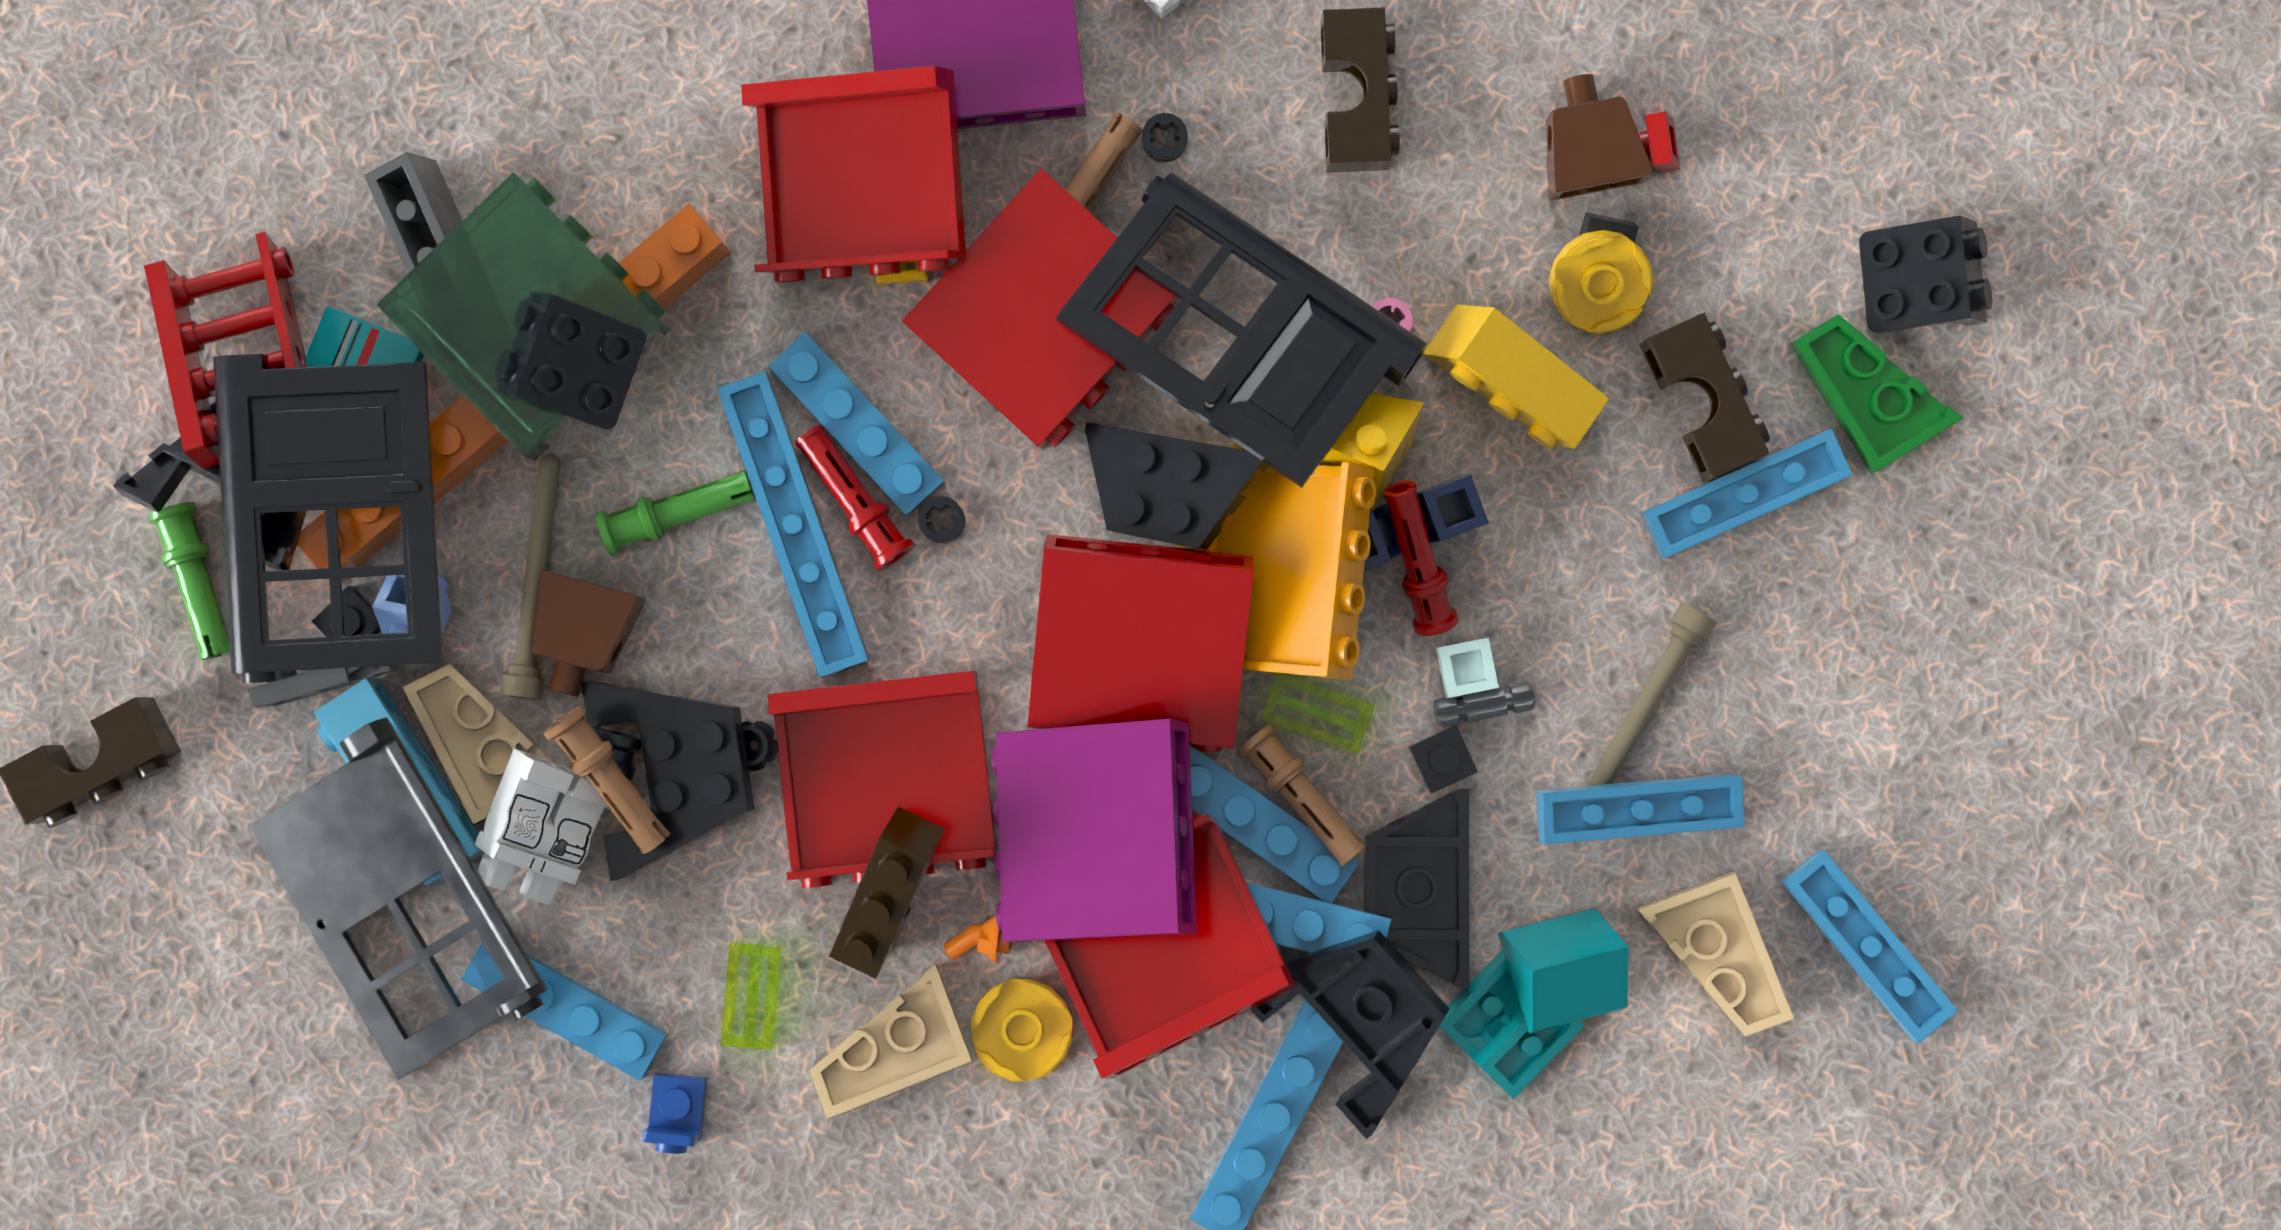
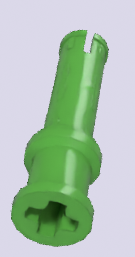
M746 470L653 501L652 497L647 498L644 496L637 499L636 505L609 514L604 510L596 512L598 528L608 553L611 556L619 554L621 547L648 538L652 542L661 540V537L665 536L664 530L738 505L756 501L751 483L748 482L749 478Z
M186 502L164 507L159 513L153 511L148 514L150 523L157 525L165 551L161 556L162 562L167 566V569L174 570L200 652L199 657L203 661L220 657L221 653L224 655L229 654L230 643L204 561L209 558V546L201 542L193 517V514L197 511L195 503Z

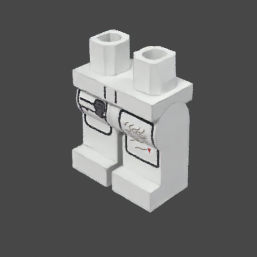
M514 748L488 812L484 831L480 830L474 844L484 852L478 869L480 876L487 886L508 891L517 868L526 869L528 871L519 892L532 900L550 905L563 881L576 884L581 872L578 867L587 856L591 836L604 808H608V806L585 776L580 778L578 775H574L567 766L558 765L555 762Z

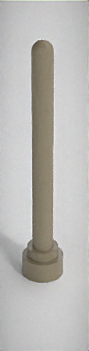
M546 454L539 460L514 665L508 666V675L502 674L500 695L542 700L544 679L539 678L540 668H535L536 654L532 652L540 575L542 569L547 570L560 466L558 458L552 454Z
M1680 603L1670 620L1674 624L1670 631L1673 638L1586 786L1612 783L1691 646L1697 648L1701 640H1708L1717 624L1714 620L1696 609Z

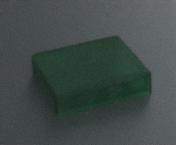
M513 172L376 305L523 456L536 461L550 447L546 440L569 416L531 402L514 399L495 392L499 380L495 377L498 361L506 349L510 350L517 333V329L513 326L516 311L524 299H529L531 291L554 294L640 328L646 335L645 344L658 331L666 335L670 329L659 319L666 312L665 309L645 289L636 295L623 282L630 274L608 252L599 258L587 245L593 236L571 214L563 221L550 208L557 199L535 177L526 183Z

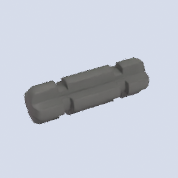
M1527 682L1508 685L1507 690L1499 687L1461 695V699L1445 697L1436 699L1433 702L1435 720L1441 727L1458 725L1462 719H1465L1468 723L1508 715V710L1519 713L1535 708L1533 688Z

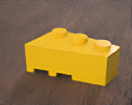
M1457 304L1423 354L1448 371L1459 383L1471 390L1477 391L1490 400L1488 404L1495 411L1510 420L1516 418L1529 427L1526 432L1527 435L1541 446L1550 450L1554 446L1575 449L1609 400L1606 395L1494 307Z
M1371 393L1319 465L1341 466L1342 462L1373 469L1376 497L1370 509L1374 510L1384 489L1390 483L1415 439L1425 402ZM1234 443L1235 449L1246 450L1237 443Z

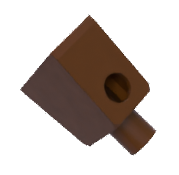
M1593 74L1577 75L1564 80L1563 84L1568 106L1552 110L1546 119L1549 201L1644 183L1653 174L1652 167L1626 100L1623 97L1598 100Z
M542 569L532 652L556 660L548 689L579 697L586 669L611 673L637 621L646 598Z

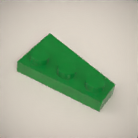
M1839 314L1790 343L1870 473L1877 472L1963 419L1950 406L1945 407L1926 391L1928 388L1914 376L1909 377L1887 359L1885 352Z

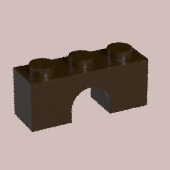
M1385 7L1323 10L1320 21L1322 72H1345L1352 75L1360 83L1364 94L1363 101L1351 110L1327 112L1324 121L1326 173L1387 170L1391 162V156H1399L1400 150L1399 126L1390 125L1389 105H1397L1396 74H1388L1387 55L1395 54L1394 23L1386 24Z
M1705 312L1648 337L1639 344L1660 390L1676 383L1690 382L1701 387L1709 398L1710 414L1705 424L1682 436L1703 483L1769 454L1766 443L1770 441L1768 430L1758 414L1752 416L1744 399L1748 395L1745 380L1737 368H1730L1722 351L1726 349L1724 335L1715 321L1709 323Z
M135 697L90 721L99 741V752L95 762L84 771L77 768L71 762L63 745H43L1 767L0 777L24 824L46 823L48 828L56 827L78 815L75 809L76 806L92 799L94 804L102 803L119 795L124 791L121 783L135 775H138L140 780H144L168 769L170 765L166 759L178 754L181 750L154 697Z
M898 806L877 841L829 955L830 958L874 979L877 978L900 935L911 909L909 905L931 864L945 828Z

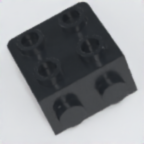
M1959 215L1867 231L1861 235L1859 246L1868 328L1871 331L1884 333L1950 322L1964 326L1987 323L1986 310L1992 308L1993 300L1988 279H1983L1981 259L1987 257V240L1983 228H1977V222Z
M531 291L529 299H524L516 311L513 326L517 329V333L510 350L506 349L498 361L495 377L499 380L495 392L514 399L534 403L601 429H612L618 421L646 342L644 331L554 294Z

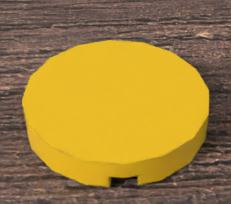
M1607 230L1583 233L1567 243L1555 258L1549 276L1550 297L1560 315L1571 325L1595 334L1618 331L1636 320L1643 311L1642 306L1646 302L1647 296L1650 297L1653 288L1652 265L1642 248L1622 233Z
M1011 978L993 986L978 1002L971 1020L972 1041L979 1060L993 1074L1011 1081L1033 1080L1050 1074L1065 1059L1073 1040V1018L1065 999L1051 985L1034 978Z

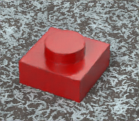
M1666 111L1645 115L1647 130L1640 131L1639 136L1652 167L1659 173L1681 170L1674 119Z

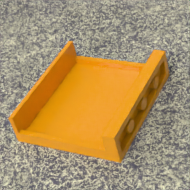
M1342 462L1341 466L1319 465L1303 488H1301L1274 468L1268 466L1264 472L1259 470L1242 493L1245 499L1235 513L1224 520L1221 532L1208 550L1205 551L1254 555V577L1243 670L1353 680L1354 666L1358 662L1360 653L1357 640L1359 614L1362 612L1365 604V592L1362 586L1364 564L1369 556L1371 546L1368 534L1370 508L1373 506L1376 497L1373 469ZM1177 545V548L1196 549V548H1191V547H1186V546Z

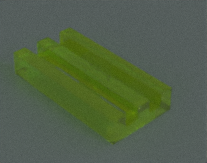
M1277 673L1261 720L1358 754L1375 705L1287 674ZM1286 685L1360 711L1358 721L1282 695L1283 686ZM1279 704L1353 730L1354 733L1351 740L1274 714L1276 706Z
M742 942L729 943L720 1046L772 1050L774 1048L783 946ZM741 954L750 955L743 1036H734ZM761 956L769 957L763 1032L762 1038L754 1037L760 964Z

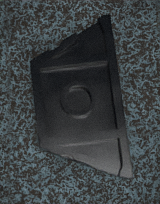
M1086 422L1085 426L1107 531L1208 550L1221 532L1224 520L1234 514L1245 499L1242 495L1245 488L1259 470L1264 472L1269 466L1246 450Z
M1458 788L1364 835V842L1367 845L1364 848V911L1393 918L1388 941L1406 961L1451 982L1461 989H1469V789Z

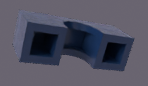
M1471 474L1461 475L1417 492L1424 521L1428 529L1430 543L1444 541L1489 523ZM1388 504L1370 510L1368 534L1371 546L1369 556L1365 560L1364 571L1391 561V558L1401 554Z

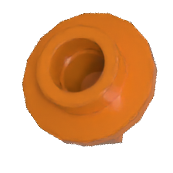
M994 915L993 917L987 916L983 924L968 926L944 942L943 946L946 954L953 960L977 946V952L987 954L992 962L998 963L1002 953L1010 954L1013 942H1002V931L998 928L996 915Z

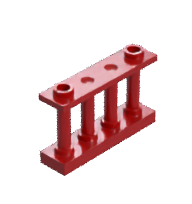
M265 231L255 234L260 259L187 279L185 275L178 276L165 260L144 265L183 452L202 469L219 464L217 417L215 413H211L208 399L215 395L214 369L207 371L205 367H202L198 353L205 349V344L276 325L281 350L265 354L269 356V369L308 367L288 278L295 275L293 263L285 247L278 248ZM265 279L271 304L199 325L191 320L189 306L195 304V299Z

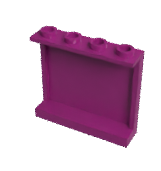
M867 0L874 71L933 65L954 70L958 130L1086 116L1074 0Z
M1159 719L996 733V746L992 751L991 760L993 771L997 775L998 797L994 801L993 817L995 824L999 827V849L996 852L994 864L996 874L1000 879L1001 901L997 905L996 921L998 928L1002 931V942L1160 934H1197L1189 723L1174 719Z

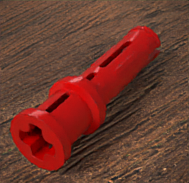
M822 425L811 428L795 441L797 449H800L821 478L823 484L828 488L850 519L847 523L850 534L853 537L859 536L875 558L873 566L878 572L896 563L915 547L912 539H905L889 518L890 509L886 503L873 500L850 465L827 436Z
M1399 481L1387 486L1383 494L1387 500L1396 539L1406 570V575L1402 582L1403 592L1407 597L1411 598L1415 617L1412 620L1414 632L1422 636L1439 635L1457 625L1459 622L1458 614L1454 608L1450 607L1445 589L1449 584L1447 573L1440 566H1436L1428 529L1416 491L1417 485L1414 481Z

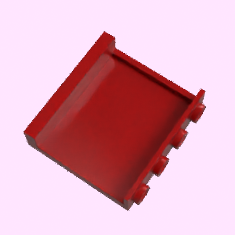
M933 65L741 85L742 105L756 108L768 264L754 265L755 273H774L775 283L805 281V271L821 270L822 279L853 277L852 268L869 266V275L901 274L900 264L917 263L918 272L949 270L948 260L966 259L954 70Z
M1040 168L966 250V259L957 260L902 322L1037 447L1043 449L1048 442L1053 447H1057L1074 429L1075 424L1070 420L1083 405L1089 410L1092 409L1110 389V386L1105 383L1107 378L1118 367L1124 372L1128 370L1056 321V315L1112 246L1117 237ZM1134 269L1102 310V313L1143 340L1152 329L1155 331L1159 329L1180 298L1137 269Z
M1047 534L1043 547L1027 727L1047 729L1174 719L1189 723V741L1194 749L1203 752H1219L1223 748L1234 749L1254 577V555Z
M977 671L767 694L769 715H774L776 739L778 742V758L791 871L786 873L787 880L801 879L802 888L833 885L832 875L852 873L853 882H861L877 841L898 806L945 828V832L926 874L935 873L936 863L955 861L956 871L987 867L986 858L995 857L997 850Z
M1197 811L1192 812L1197 934L1044 940L1098 1055L1097 1058L1093 1059V1062L1101 1079H1113L1297 987L1216 818L1208 814L1199 816Z

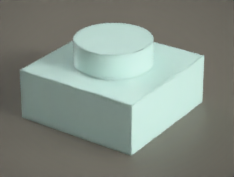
M1489 637L1436 648L1446 698L1499 688Z

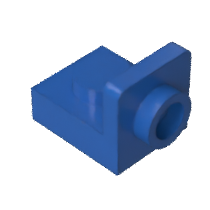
M665 1073L654 1074L649 1125L643 1131L642 1142L656 1143V1151L671 1154L686 1153L687 1146H695L702 1139L708 1078Z

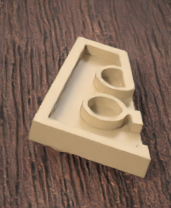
M451 664L402 687L473 825L486 820L514 748L551 761Z
M1735 871L1638 907V911L1660 934L1670 949L1687 966L1745 1037L1794 1019Z
M938 965L932 966L921 976L922 978L904 993L894 998L885 1006V1009L860 1030L857 1029L809 1070L826 1119L835 1118L974 1062Z

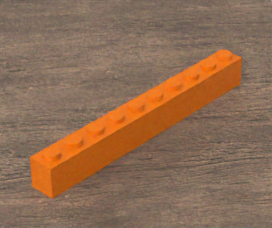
M688 203L573 302L642 329L727 257L731 251ZM496 367L430 422L434 504L547 409L531 402L514 399L495 392L499 380L495 377ZM401 507L338 510L341 567L362 566L402 532ZM325 512L301 531L297 546L317 569L328 568Z

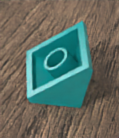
M1595 908L1498 933L1529 1034L1628 1007L1629 947Z

